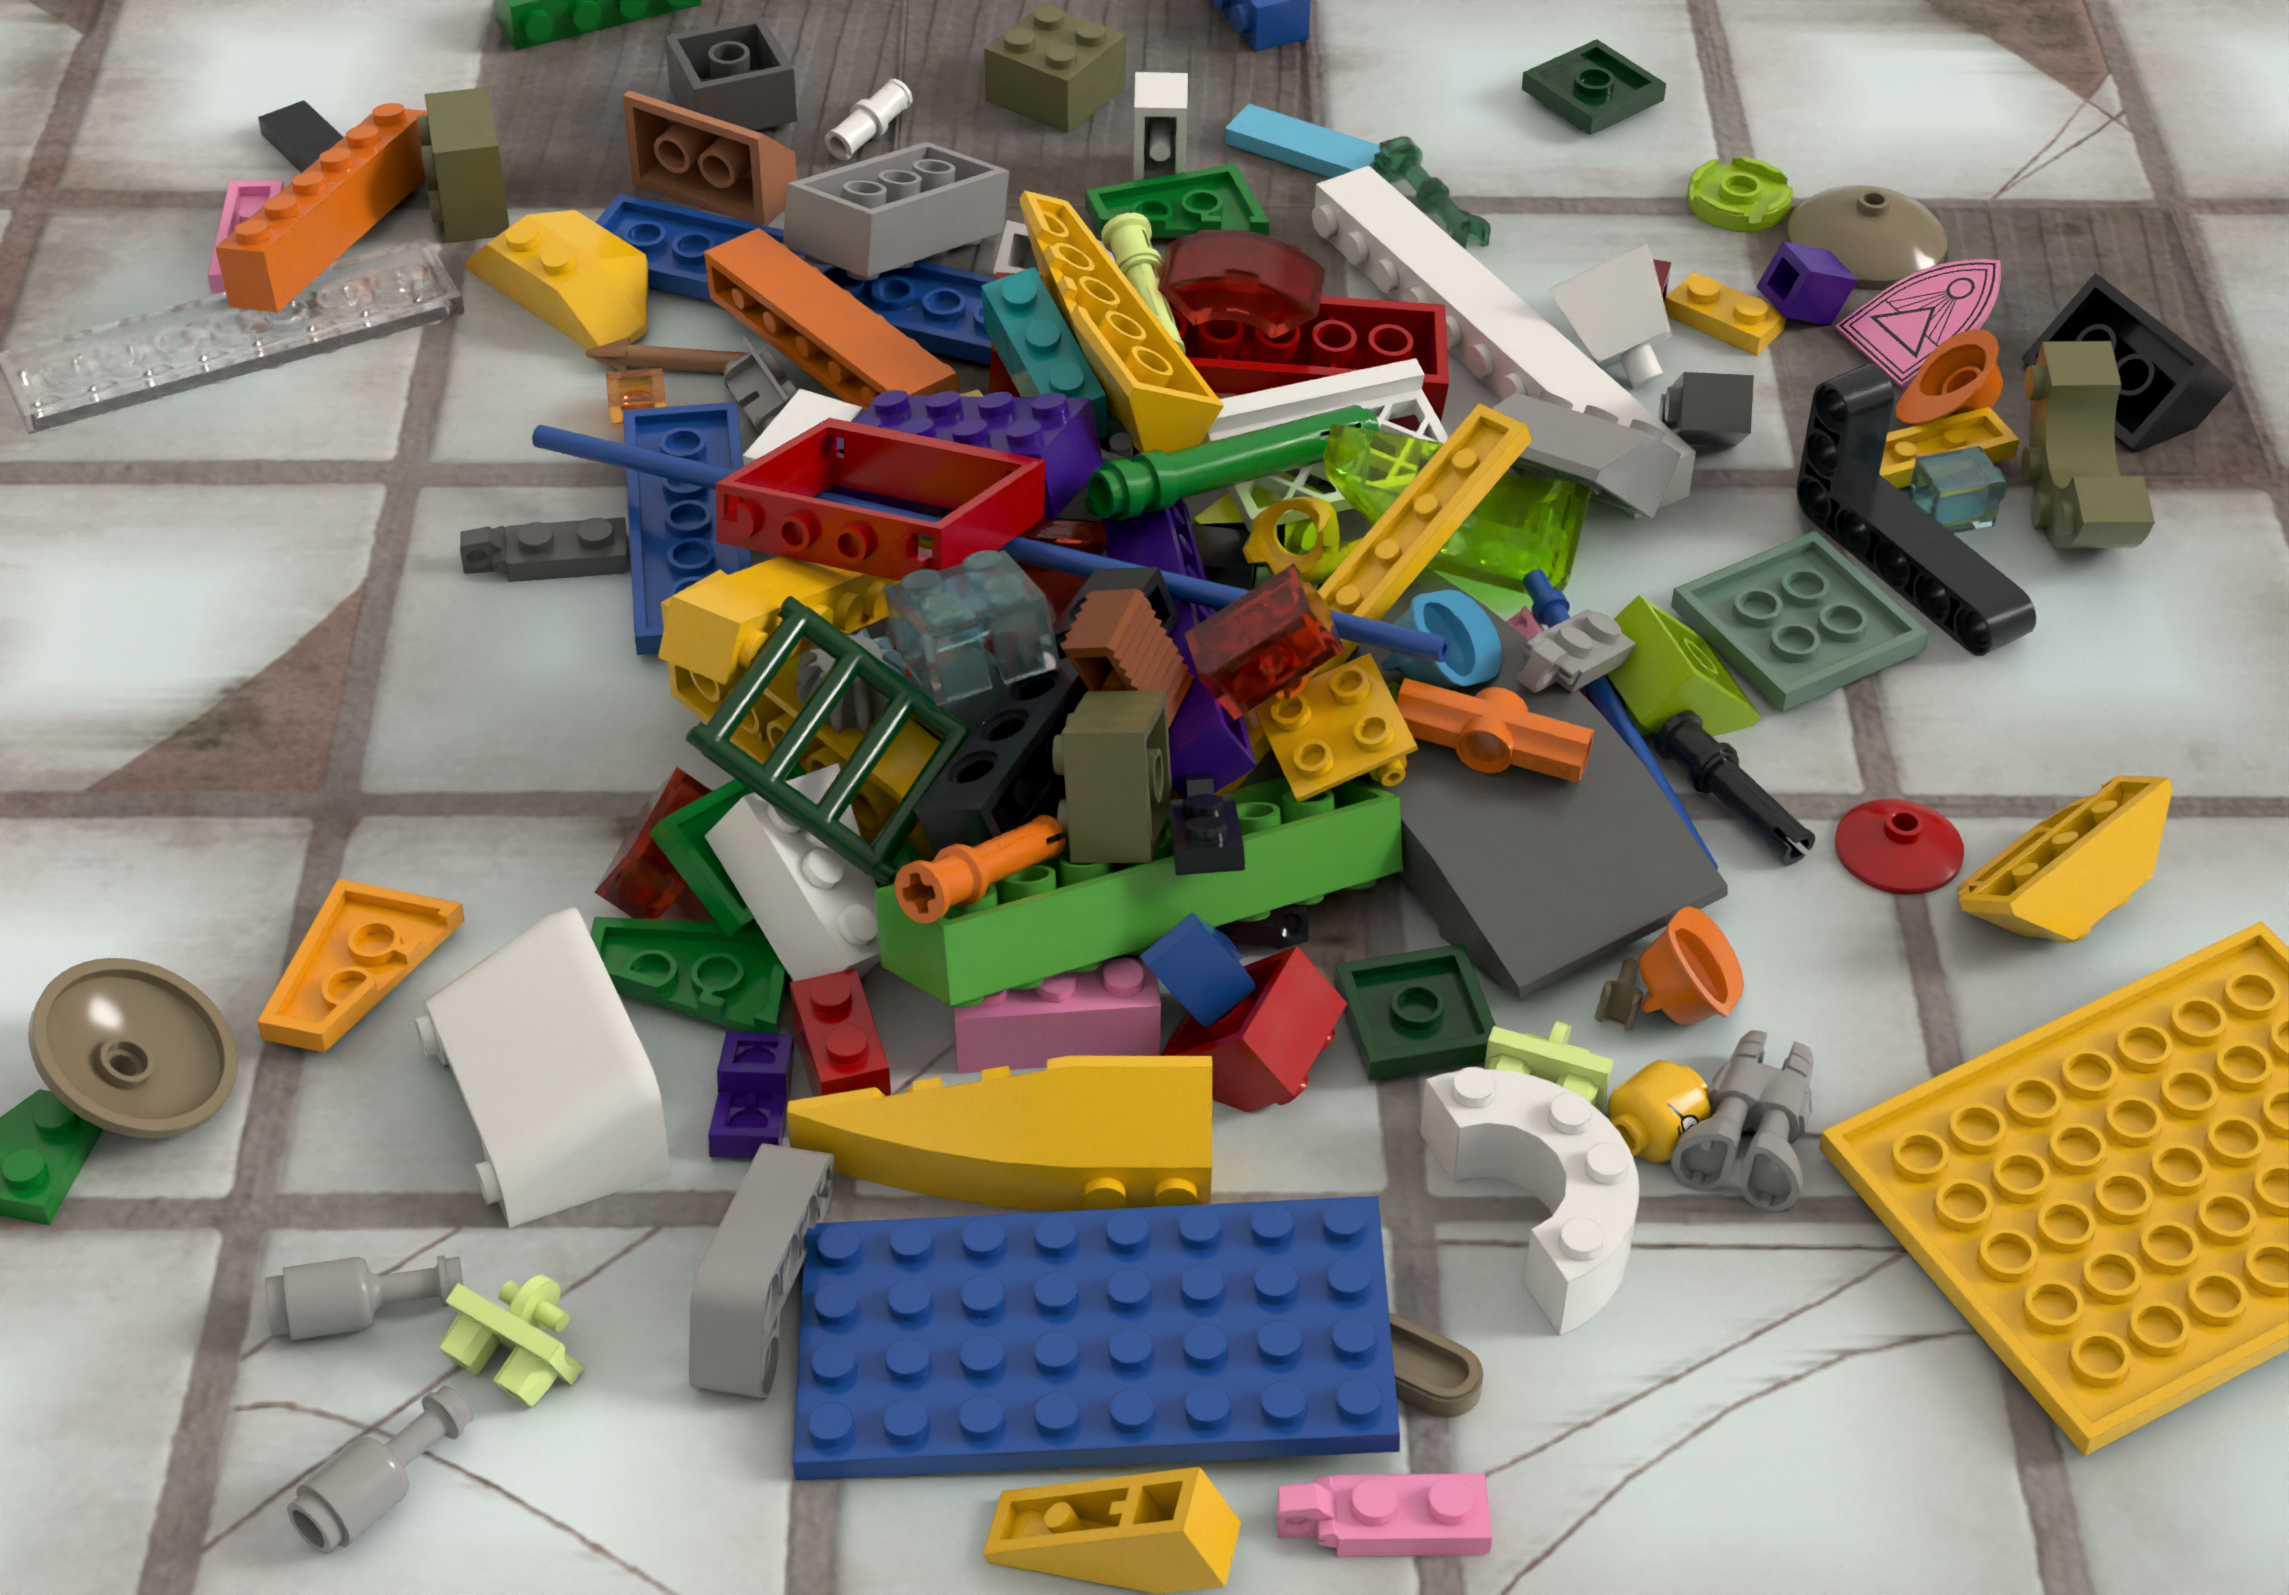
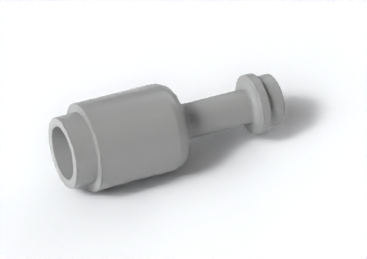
M441 1255L437 1256L438 1264L434 1268L387 1275L371 1273L366 1261L360 1257L283 1267V1275L265 1278L272 1336L290 1334L293 1341L364 1330L371 1327L376 1309L384 1304L440 1297L443 1307L449 1306L445 1302L457 1283L463 1285L460 1257L445 1259V1256Z
M443 1386L437 1392L428 1393L422 1399L424 1412L386 1444H382L377 1439L368 1436L357 1438L298 1486L296 1491L297 1498L287 1506V1512L293 1526L302 1538L314 1549L322 1553H328L336 1545L347 1547L406 1496L409 1489V1480L404 1470L405 1467L443 1435L451 1439L458 1438L463 1434L464 1427L472 1421L471 1409L458 1392L448 1386Z

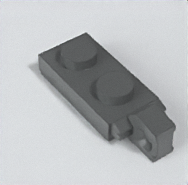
M625 517L590 518L580 521L552 523L532 522L525 525L500 526L493 529L487 526L461 531L460 554L464 574L482 572L508 574L509 582L626 573L625 571H628Z

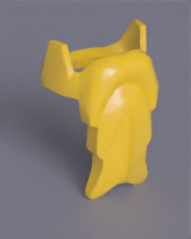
M1304 496L1288 498L1260 512L1251 523V534L1242 550L1248 564L1264 563L1278 586L1291 589L1327 581L1363 537L1339 543L1340 534L1337 515L1331 504L1320 498ZM1288 510H1298L1306 513L1315 524L1317 540L1314 548L1305 555H1295L1288 552L1277 538L1276 526L1278 519Z

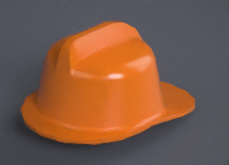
M1972 329L1958 333L1943 341L1929 354L1917 376L1899 399L1895 407L1897 419L1903 424L1921 425L1988 406L1992 408L2000 397L2003 388L2002 375L1996 362L2000 350L1997 338L1987 330Z
M1686 906L1678 910L1667 924L1666 930L1642 952L1638 959L1639 970L1648 989L1640 1008L1644 1013L1662 1009L1671 1020L1681 1026L1691 1025L1717 1014L1723 1018L1730 1015L1731 1010L1742 995L1744 987L1742 970L1733 948L1713 920L1697 908Z

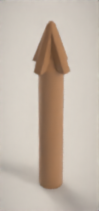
M630 337L589 349L585 354L587 357L628 375V367L724 373L727 363L742 358L747 352L630 345Z

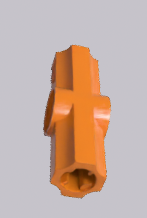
M1404 678L1396 701V705L1413 737L1456 749L1460 760L1473 770L1493 774L1502 772L1512 764L1576 783H1580L1582 780L1595 730L1528 712V707L1524 700L1516 693L1505 688H1486L1473 697Z

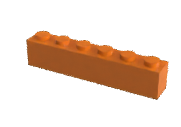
M387 103L377 106L373 109L372 114L359 125L348 130L346 136L331 149L320 154L319 159L303 173L293 177L292 182L276 196L265 201L263 207L248 220L237 225L235 231L215 247L229 307L278 313L421 184L426 177L417 116L427 115L426 111L404 109V106L399 103Z
M757 228L704 251L710 299L843 401L863 407L864 412L873 403V399L876 396L892 390H902L911 396H931L943 391L960 393L958 376L950 365L938 360L923 349L917 341L904 335L889 324L882 315L870 310L854 298L849 291L843 290L824 276L819 269L809 265L790 251L785 244L779 243L762 229Z

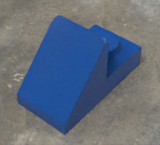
M1193 912L1139 956L1190 1014L1205 1027L1213 1025L1252 993L1256 987L1255 981L1239 962L1243 958L1242 954L1228 936Z

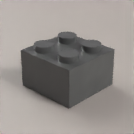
M763 17L665 36L669 88L679 107L753 131L772 130L779 125L797 122L794 68Z

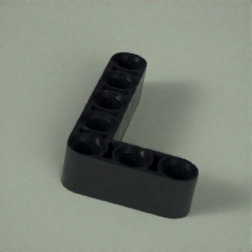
M1865 364L1821 383L1816 387L1813 394L1797 481L1796 494L1803 513L1968 652L1976 656H1983L2032 632L2036 626V612L2030 597L2018 585L1879 474L1894 404V391L1887 374L1875 364Z

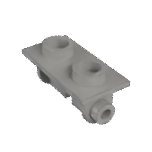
M745 335L741 339L750 352L740 359L727 363L724 368L723 381L726 387L733 393L760 436L798 391L790 379L779 385L778 382L787 377L777 360L768 348L758 354Z

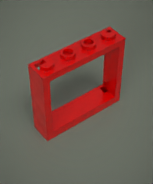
M827 418L716 483L717 543L941 590L1044 518L1046 460ZM837 437L844 438V454L840 453V448H837ZM836 485L954 509V511L934 523L812 497L830 486ZM918 534L932 536V550L918 547Z

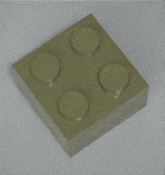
M1042 4L984 48L985 101L1069 133L1125 88L1126 35L1106 28L1101 23L1088 21L1064 12L1057 6Z
M489 87L424 94L427 115L417 116L432 222L444 223L447 243L497 237L509 228V219Z
M1166 690L1086 691L1074 713L1068 714L1066 726L1062 733L1056 734L1053 741L1052 757L1054 772L1056 775H1064L1066 799H1060L1058 805L1057 822L1064 830V832L1058 833L1059 837L1069 840L1071 863H1152L1169 828L1168 805H1171V800H1173Z

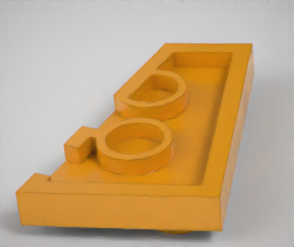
M337 879L257 1021L261 1040L325 1053L465 922L462 903Z

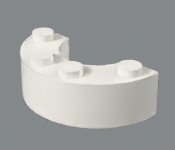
M1467 1067L1460 1071L1427 1078L1425 1081L1420 1134L1453 1182L1478 1177L1507 1180L1531 1191L1550 1209L1552 1217L1531 1229L1523 1284L1559 1336L1590 1320L1613 1297L1623 1279L1629 1259L1639 1203L1638 1172L1629 1147L1619 1131L1585 1097L1553 1082L1532 1075L1504 1070Z

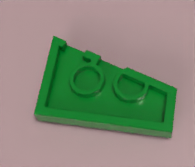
M1235 164L1085 190V208L1100 237H1102L1103 227L1112 218L1124 213H1139L1144 215L1150 222L1151 238L1269 240V221Z
M594 917L590 936L618 994L741 1032L779 1034L789 974L758 924H752L729 938L717 922Z

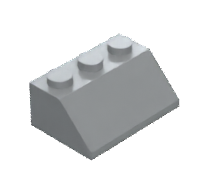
M1545 391L1541 392L1538 399L1516 392L1491 408L1527 424L1533 439L1509 467L1510 470L1518 475L1654 519L1681 457V453L1662 441L1665 435L1663 430L1637 419H1632L1629 427L1617 424L1619 420L1617 416L1591 405H1586L1584 412L1581 413L1572 410L1573 404L1568 400Z

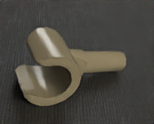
M1633 958L1625 959L1618 980L1606 981L1604 983L1594 1016L1595 1020L1602 1022L1603 1017H1611L1626 1024L1625 1030L1633 1029L1643 998V992L1634 987L1639 969L1637 960Z

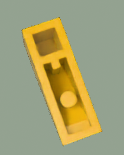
M1201 1467L1007 1490L1001 1492L983 1556L991 1564L1154 1594L1220 1588L1226 1586L1241 1521Z

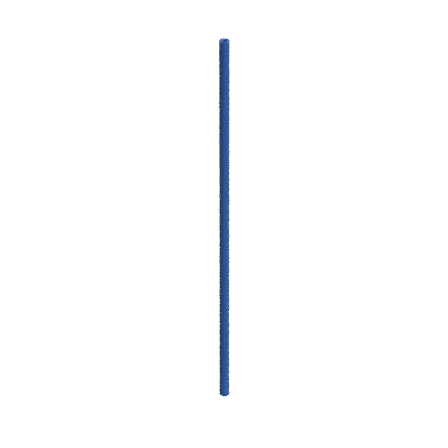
M538 425L532 435L533 445L537 448L716 490V483L737 471L545 425ZM822 491L812 497L934 523L942 519L827 491ZM918 534L919 539L932 541V536ZM1018 536L991 554V556L1087 579L1095 569L1146 567ZM1160 570L1170 595L1175 600L1440 663L1446 660L1449 653L1450 640L1445 636Z

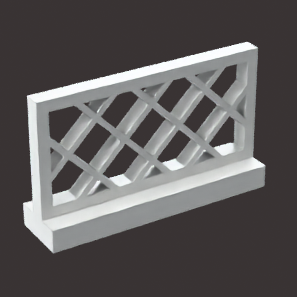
M1416 358L1219 399L1224 407L1200 444L1358 405L1363 409H1370L1375 414L1379 424V436L1408 447L1402 459L1372 448L1375 443L1373 442L1369 449L1347 455L1355 458L1348 471L1326 462H1320L1297 468L1300 472L1293 483L1271 475L1227 487L1248 532L1251 531V523L1256 516L1267 508L1257 509L1251 497L1255 486L1284 497L1283 500L1304 496L1320 498L1330 503L1336 512L1394 500L1399 497L1423 469L1410 463L1416 451L1433 457L1449 438L1422 390L1425 374ZM1415 414L1420 427L1417 432H1414L1388 420ZM1331 434V435L1323 436L1322 438L1329 437V436H1333V435H1337V434ZM1367 463L1392 473L1390 480L1376 483L1358 476L1357 473L1362 464ZM1310 474L1339 485L1335 492L1319 494L1303 487ZM1288 510L1278 519L1277 525L1304 520L1310 517L1298 510Z

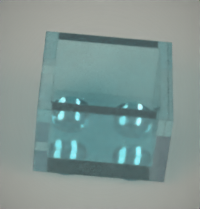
M992 550L976 552L967 556L962 564L939 571L931 569L918 570L903 577L901 583L883 588L897 651L901 652L902 661L905 662L908 670L936 706L993 689L982 636L992 634L1000 677L1004 684L1061 667L1047 597L1005 550L1000 552Z

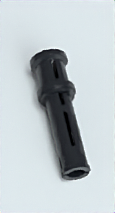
M1685 710L1670 718L1662 726L1655 738L1654 750L1662 759H1673L1686 771L1689 784L1697 792L1713 793L1777 853L1786 865L1797 863L1805 856L1792 842L1796 844L1800 842L1806 849L1811 850L1815 842L1814 833L1798 822L1739 767V758L1736 750L1729 743H1718L1703 729V720L1698 714L1692 710Z

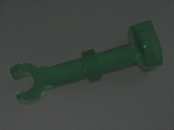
M1401 136L1379 144L1381 152L1374 155L1376 162H1374L1373 168L1389 184L1406 179L1417 192L1416 199L1425 210L1434 211L1446 224L1450 237L1465 250L1467 237L1476 239L1483 247L1488 246L1491 232L1489 222L1480 216L1461 210L1449 197V188L1440 178H1432L1421 166L1422 151L1411 138Z

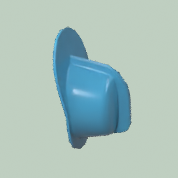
M1441 590L1419 594L1412 598L1410 608L1392 624L1448 637L1450 648L1446 660L1440 663L1391 651V654L1381 664L1384 671L1400 670L1405 678L1440 688L1467 687L1488 682L1499 674L1503 663L1502 646L1497 631L1486 612L1472 598L1460 591Z

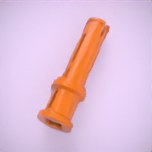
M1042 815L1025 825L974 847L953 844L941 849L931 862L916 860L906 864L897 872L894 882L895 896L898 904L907 917L916 923L929 924L941 919L950 906L966 907L974 904L985 895L988 885L1046 859L1059 856L1064 851L1066 838H1059L1048 844L1046 839L1064 832L1063 827L1055 818Z

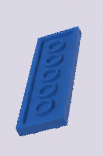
M737 402L623 410L624 440L626 445L733 470L743 468ZM626 469L637 655L659 654L664 631L661 602L720 569L729 575L751 567V550L717 543L716 490Z

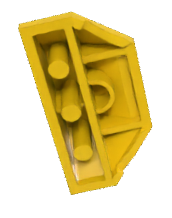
M576 210L526 215L465 261L469 272L588 350L630 337L631 345L648 332V261L646 254Z
M2117 775L2102 784V790L2095 795L2076 800L2038 823L1957 886L1962 911L2021 936L2050 938L2056 943H2070L2082 939L2090 933L2091 926L2111 910L2126 904L2130 900V895L2153 877L2173 790L2170 778Z

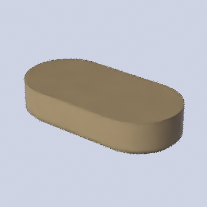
M1389 1313L1397 1399L1438 1417H1456L1469 1412L1478 1403L1482 1390L1483 1368L1478 1357L1468 1348L1398 1315Z

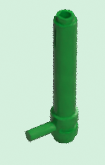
M1352 405L1167 453L1154 449L1138 453L1131 460L1119 458L1107 461L1101 465L1099 470L1092 472L1088 478V497L1085 501V508L1092 516H1100L1104 519L1112 518L1119 522L1141 515L1142 511L1154 513L1169 509L1179 499L1365 451L1377 440L1379 424L1375 414L1370 409H1363L1361 406ZM1331 434H1337V435H1333V436H1329V437L1322 438L1323 436H1327V435H1331Z

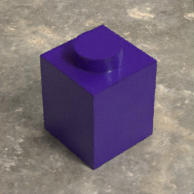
M1782 241L1756 288L1783 317L1832 325L1858 279L1830 250Z

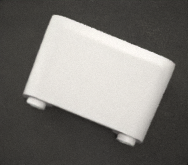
M575 906L546 915L423 1002L425 1016L414 1019L421 1048L426 1058L438 1055L443 1067L450 1065L482 1141L485 1161L474 1164L482 1196L487 1205L499 1202L509 1228L671 1174L663 1105L653 1068L588 929Z

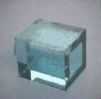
M1980 446L1916 457L1908 498L1954 534L1995 526L2000 501L2004 499L2006 494V483L2002 471L1993 465Z

